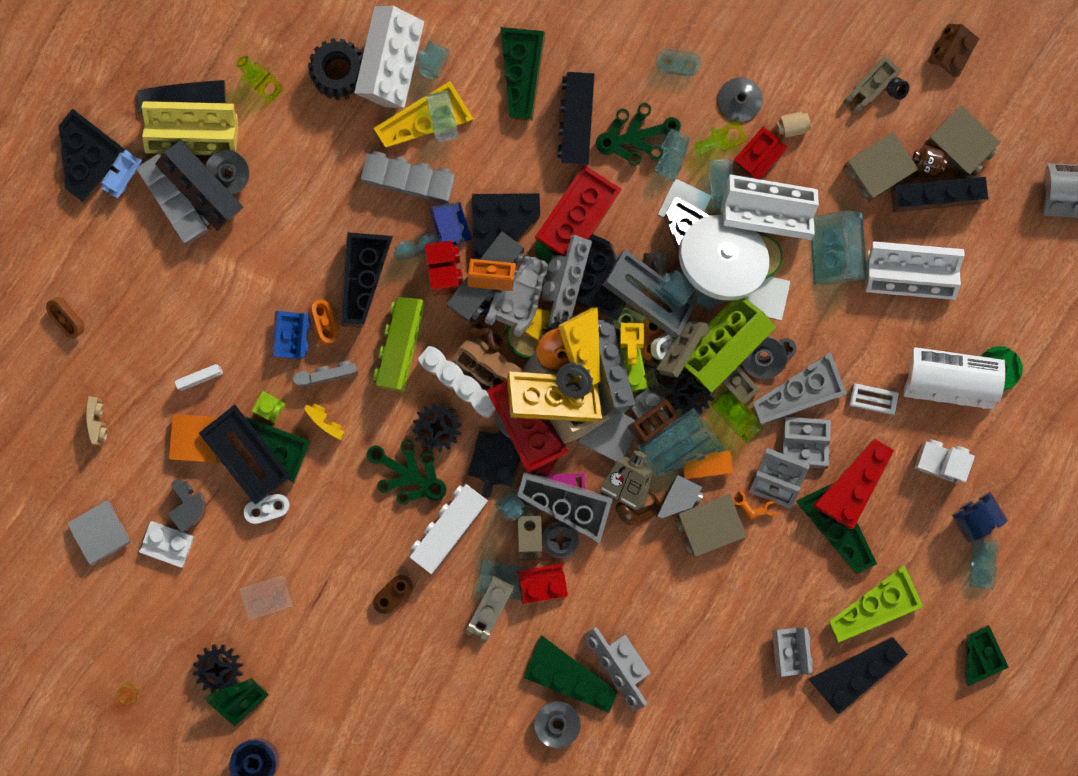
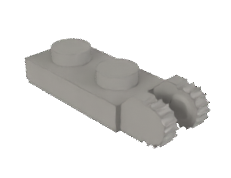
M344 361L338 363V367L329 369L328 366L316 368L315 373L311 374L306 371L298 372L294 375L293 381L296 385L304 387L358 375L359 371L355 363L351 364V361Z

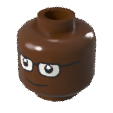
M924 145L920 150H915L912 156V160L918 168L916 172L931 178L936 177L938 174L941 175L947 164L944 152L928 145Z

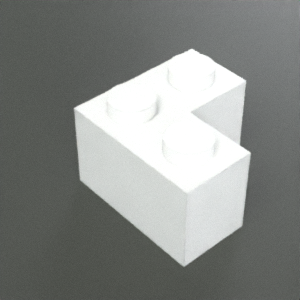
M932 439L929 442L922 443L914 469L955 484L967 481L975 457L969 454V449L960 446L946 449L942 447L943 443Z

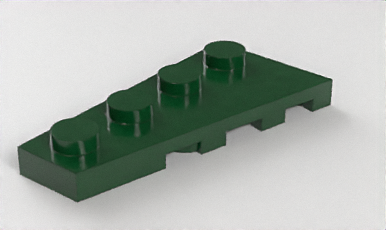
M500 27L509 117L511 119L533 121L545 32Z
M833 483L796 500L795 502L855 574L877 565L858 523H856L854 529L850 530L812 506Z
M541 635L524 678L610 713L618 691Z

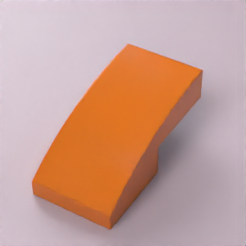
M730 450L682 457L685 479L734 473Z

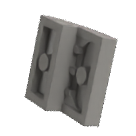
M623 413L609 415L610 418L581 437L578 443L615 462L626 457L635 439L627 426L635 420Z
M785 417L782 454L810 464L809 468L827 469L829 466L831 420Z
M766 448L749 493L791 509L799 494L801 484L809 470L810 464Z
M108 500L68 522L74 538L91 566L131 543L123 524L119 521L112 504Z

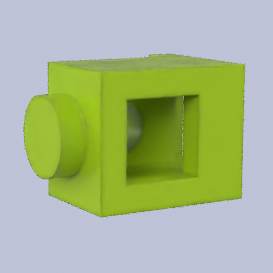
M262 391L252 411L275 424L286 404Z

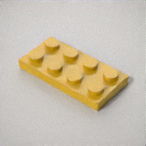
M509 372L507 374L510 417L599 422L602 419L598 383L592 385L591 390L584 397L571 398L559 390L556 383V375L524 372ZM572 376L568 384L575 382L574 376Z

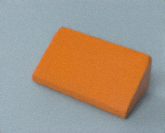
M470 259L467 286L513 291L516 263Z

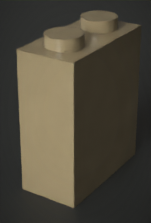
M962 105L926 141L931 147L942 150L945 158H947V162L964 178L970 174L974 177L983 168L980 163L985 158L990 160L998 152L996 147L1001 143Z
M894 132L849 159L845 164L847 176L851 180H855L859 186L857 188L859 194L863 199L867 198L869 202L918 170Z
M730 494L677 514L679 519L675 520L679 532L685 533L687 540L684 541V545L688 554L692 553L693 557L747 537Z

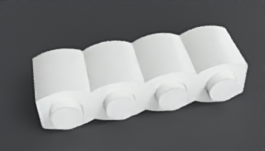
M432 346L426 348L418 358L422 367L430 374L437 375L439 381L445 387L455 390V393L462 401L472 404L474 410L479 415L490 419L496 409L487 391L481 390L478 382L472 377L464 375L458 365L451 361H446L444 355L438 349Z

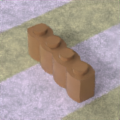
M472 335L461 345L453 357L454 362L460 368L471 372L478 381L489 385L491 388L506 381L509 372H524L517 365L507 362L505 357L499 352L489 349L487 344L480 338Z

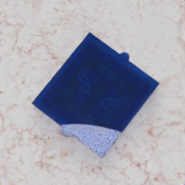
M445 202L442 205L429 208L439 242L452 240L453 244L457 245L460 242L472 240L460 202L452 204Z

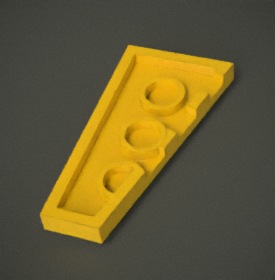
M451 81L373 129L384 147L387 148L474 119Z

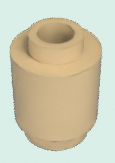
M796 112L780 116L779 121L776 122V127L779 135L782 134L784 138L806 134V131L811 130V123L808 113Z

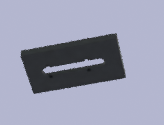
M233 405L199 432L204 441L255 505L292 477L237 405ZM228 431L235 433L265 471L266 478L264 480H260L227 439L226 433Z

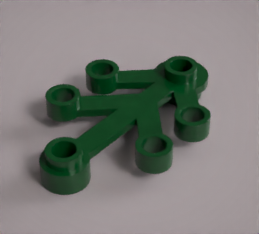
M642 103L638 106L637 115L626 134L617 136L622 124L626 123L630 116L626 109H619L616 113V120L609 132L602 133L597 137L596 149L603 155L614 153L627 160L631 166H638L641 162L640 153L635 151L630 153L619 146L629 143L648 154L652 160L657 161L662 158L663 149L660 146H651L641 139L660 134L674 137L680 132V121L670 117L661 125L639 130L644 119L651 113V106L647 103ZM646 107L648 108V113L643 114L640 109ZM620 113H625L627 115V118L622 120L618 117V115ZM671 122L676 125V128L673 130L668 128V124ZM609 140L611 142V145L609 147H605L603 145V141ZM659 150L660 156H653L652 151ZM635 155L639 158V161L634 163L630 160V157Z
M405 440L401 443V450L405 454L408 468L386 456L384 449L380 446H372L368 449L367 459L371 463H382L403 476L392 480H380L377 488L381 493H388L391 489L413 483L422 487V489L409 493L406 491L399 492L397 501L402 505L423 497H427L431 501H439L446 495L447 488L445 483L436 477L433 465L434 456L431 452H424L420 456V460L426 468L427 480L419 475L413 452L415 445L412 441ZM405 443L412 445L410 451L404 450L403 446ZM374 451L380 452L381 456L379 459H373L372 454ZM426 454L431 455L432 459L429 463L423 461V457ZM383 482H387L389 485L385 491L380 488ZM434 485L440 489L437 494L431 492V488ZM407 494L408 500L401 502L400 495Z

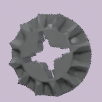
M574 362L564 364L557 372V386L568 397H584L592 388L593 378L590 375V370L583 367V364H575ZM572 375L574 377L581 376L578 383L571 382L570 384H568L572 378Z
M562 521L550 524L542 536V544L545 551L556 558L570 556L576 550L579 542L577 531ZM559 530H561L563 537L570 538V541L563 542L562 550H560L557 542L550 541V539L558 536Z

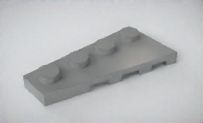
M830 352L819 361L755 401L752 405L760 425L844 397L847 393Z

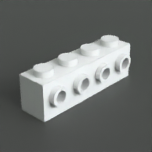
M467 484L464 487L460 485L452 494V497L455 499L450 505L445 504L438 513L441 516L436 523L431 522L424 531L426 536L422 542L417 540L409 550L412 552L410 558L431 574L434 573L488 503L487 499Z

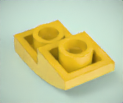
M313 403L312 407L305 406L304 409L320 428L343 441L346 435L341 430L343 426L333 421H330L329 425L326 424L329 417L328 414L324 413L326 408Z

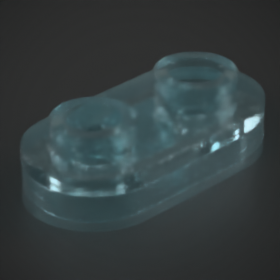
M664 49L658 54L656 65L663 73L694 76L701 68V59L693 52ZM669 59L671 64L665 65L663 61ZM691 62L694 67L689 69L685 64Z

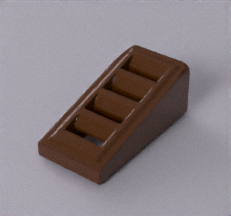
M665 399L628 425L627 428L638 444L641 445L680 417L669 401ZM663 408L670 419L666 420L659 409ZM652 414H656L662 423L661 425L658 424ZM645 419H647L650 422V424L654 428L653 431L649 428V426L645 422ZM638 425H640L641 428L644 430V432L646 433V436H645V434L642 432V430L640 429V427H639Z

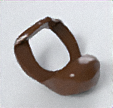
M486 315L480 323L472 325L469 328V332L475 336L486 335L488 345L497 351L501 347L502 339L506 335L509 325L497 320L493 325L485 323Z
M649 488L648 494L651 496L653 503L644 513L636 514L633 508L620 501L616 504L615 508L619 518L624 523L634 525L654 516L660 508V503L656 495Z

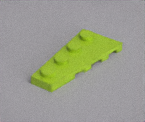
M905 565L829 621L838 643L923 608Z

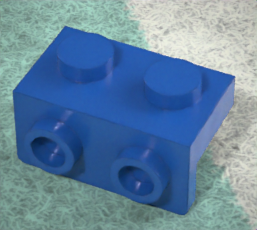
M275 311L271 357L303 359L308 352L306 336L310 329L308 313Z

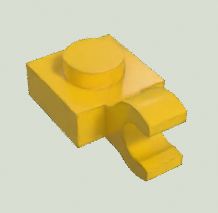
M621 323V348H627V365H637V348H644V323Z

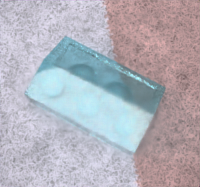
M845 210L815 216V234L811 240L814 284H840L867 280L863 213Z

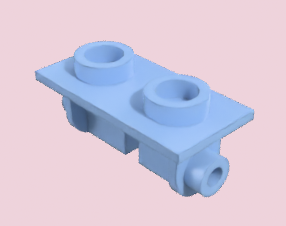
M124 150L123 153L120 152L112 165L118 169L117 173L109 170L102 180L100 188L118 198L126 190L127 183L138 171L136 168L142 160L133 156L127 150Z

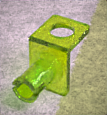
M243 56L237 61L236 66L244 73L241 79L255 89L268 104L283 91L284 87L269 71L257 62L253 64L247 56ZM273 83L275 85L274 92L266 95L265 87Z
M735 121L720 129L711 128L712 135L699 142H695L694 146L699 156L715 148L725 152L746 142L747 137L740 121ZM730 129H737L739 131L738 140L734 142L728 140L727 133Z

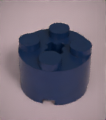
M991 492L981 496L979 501L975 503L970 501L960 507L961 510L952 514L953 520L968 543L975 542L989 535L996 526L1000 528L1008 521Z
M263 738L246 740L238 745L231 755L229 767L231 775L275 776L280 766L279 754L275 746ZM252 758L259 760L258 767L250 765Z

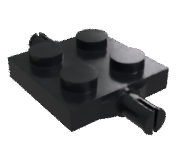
M500 430L499 433L495 434L479 431L467 475L479 478L485 482L481 496L491 498L493 485L513 486L520 456L511 439L504 436Z

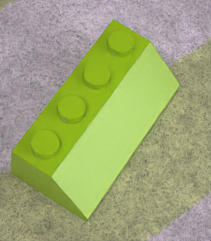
M398 297L397 302H392L390 315H393L391 324L387 323L384 337L388 338L386 346H381L379 359H382L380 368L376 367L373 381H377V387L404 393L425 310L423 300Z
M748 299L731 300L708 324V334L702 336L684 368L712 393L770 335L776 326L761 309Z

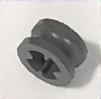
M789 338L781 339L779 342L782 345L788 343V347L792 349L791 353L787 352V359H789L796 352V344Z

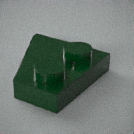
M989 625L966 635L967 686L1009 668Z
M250 678L207 695L205 700L232 725L236 726L269 694L258 682Z

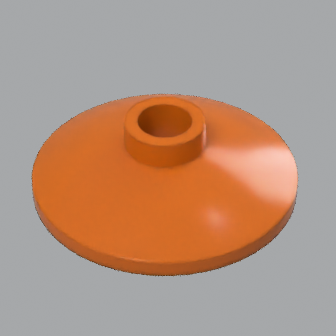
M559 328L544 334L536 347V355L539 362L551 370H559L564 364L570 363Z

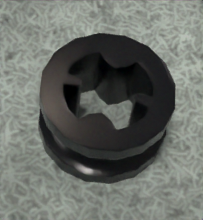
M895 77L888 83L886 91L889 96L894 97L896 100H902L907 96L910 86L907 81Z

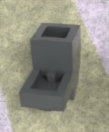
M177 479L171 483V486L183 503L168 514L180 532L185 533L197 525L204 517L206 500L203 493L198 492L194 496L192 495L194 490L187 480L183 482L182 479Z

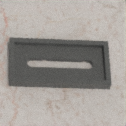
M626 249L619 254L603 283L604 287L674 339L680 335L696 304L694 300ZM625 276L632 277L633 281L656 298H660L664 304L670 307L671 313L628 283Z

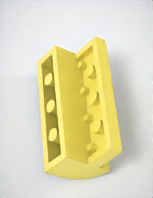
M143 101L142 113L145 125L142 139L145 153L163 154L180 140L194 155H213L222 150L236 152L238 116L235 114L234 104Z

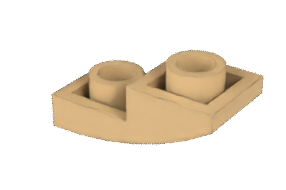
M89 396L86 412L88 433L91 443L101 446L102 441H106L108 428H105L106 423L98 421V417H102L104 404H102V399Z

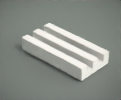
M215 364L175 380V384L178 390L183 391L223 375V371L219 365Z
M856 383L853 384L849 406L895 415L898 392ZM862 390L891 396L893 399L891 401L857 394V391ZM857 398L880 404L890 405L891 409L868 405L855 401Z

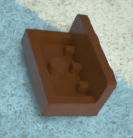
M948 24L942 31V36L937 45L933 48L928 62L931 65H939L953 77H959L979 38L963 24Z

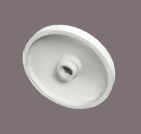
M712 215L699 219L689 227L680 243L679 261L684 275L696 289L709 297L726 301L745 298L760 287L768 273L769 254L761 236L757 231L724 226L723 215Z

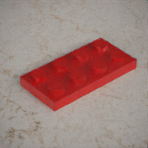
M583 165L534 239L560 256H566L571 236L577 235L589 239L622 189L586 165Z

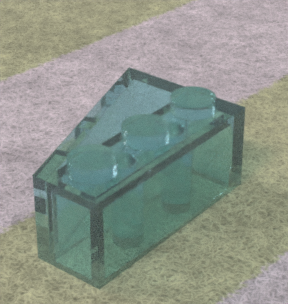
M694 408L638 447L640 452L647 456L645 463L657 476L684 467V463L693 459L702 460L705 458L704 455L714 451H718V453L725 451L717 434Z

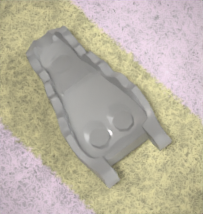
M525 256L518 271L515 270L513 291H496L485 323L493 325L496 320L514 327V335L522 336L531 325L537 311L542 282L547 273L548 264L536 257Z

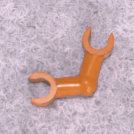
M738 491L742 496L741 502H736L732 497L734 505L739 506L749 520L764 515L774 516L778 513H769L767 510L768 505L775 503L773 501L765 503L762 507L752 509L746 501L745 493L742 491Z

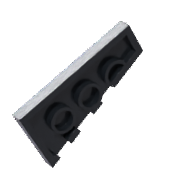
M890 637L807 679L839 715L908 654L893 637Z

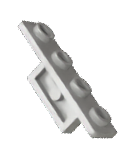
M572 235L567 255H552L541 296L543 300L554 302L549 318L551 323L555 322L554 317L561 320L562 316L566 314L567 319H570L573 314L592 243L588 239Z
M597 627L583 634L587 645L593 649L599 658L601 666L607 670L613 684L619 688L625 697L627 705L633 711L645 707L647 702L635 684L651 672L627 636L623 635L608 645Z

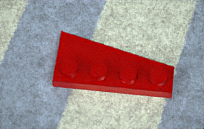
M507 380L487 390L528 473L569 453L541 419L510 417Z
M876 439L872 440L812 506L850 530L854 529L894 450Z

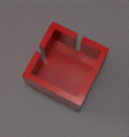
M452 240L425 244L433 295L455 293L463 283L462 271L457 269L456 265L461 263L458 246H454Z

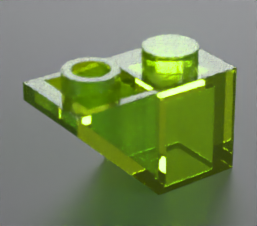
M729 390L711 404L733 432L745 443L763 429L754 413Z

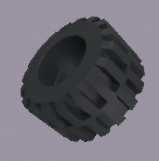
M333 38L330 39V43H326L325 40L322 42V47L319 48L317 46L314 49L315 54L310 55L311 63H308L310 77L321 94L324 93L327 98L335 97V100H341V97H345V99H348L350 94L356 95L354 92L363 55L358 47L355 48L354 44L350 41L346 43L345 39L340 38L338 42ZM335 59H344L351 65L348 75L340 80H333L325 75L327 65Z

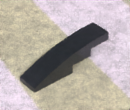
M224 80L182 83L137 90L138 113H142L143 101L226 104V85Z

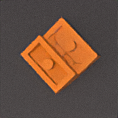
M173 414L169 460L218 463L219 458L199 434L201 430L218 417Z

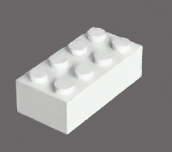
M374 6L355 94L387 108L405 107L423 30V20L395 6Z

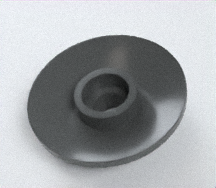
M731 79L719 91V109L729 120L735 122L749 121L759 113L762 107L763 97L761 90L749 79ZM740 94L745 97V100L742 102L737 99V96Z
M218 151L208 159L205 165L232 195L240 192L249 180V166L243 156L235 151ZM228 168L232 170L231 177H227L225 174Z
M768 336L742 362V365L746 372L755 378H773L784 369L787 362V353L784 346L777 339ZM767 352L768 356L762 357L760 353Z
M554 701L544 705L538 711L534 727L536 735L542 743L552 748H563L576 740L580 732L581 722L577 711L571 705L561 701ZM555 720H560L562 722V726L560 728H555L553 726V722Z

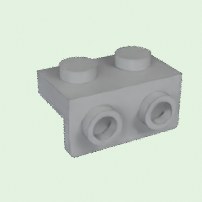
M808 628L772 630L777 677L812 674L813 660L810 653Z

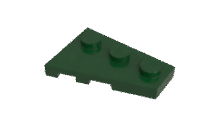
M246 417L292 475L289 480L295 484L311 441Z

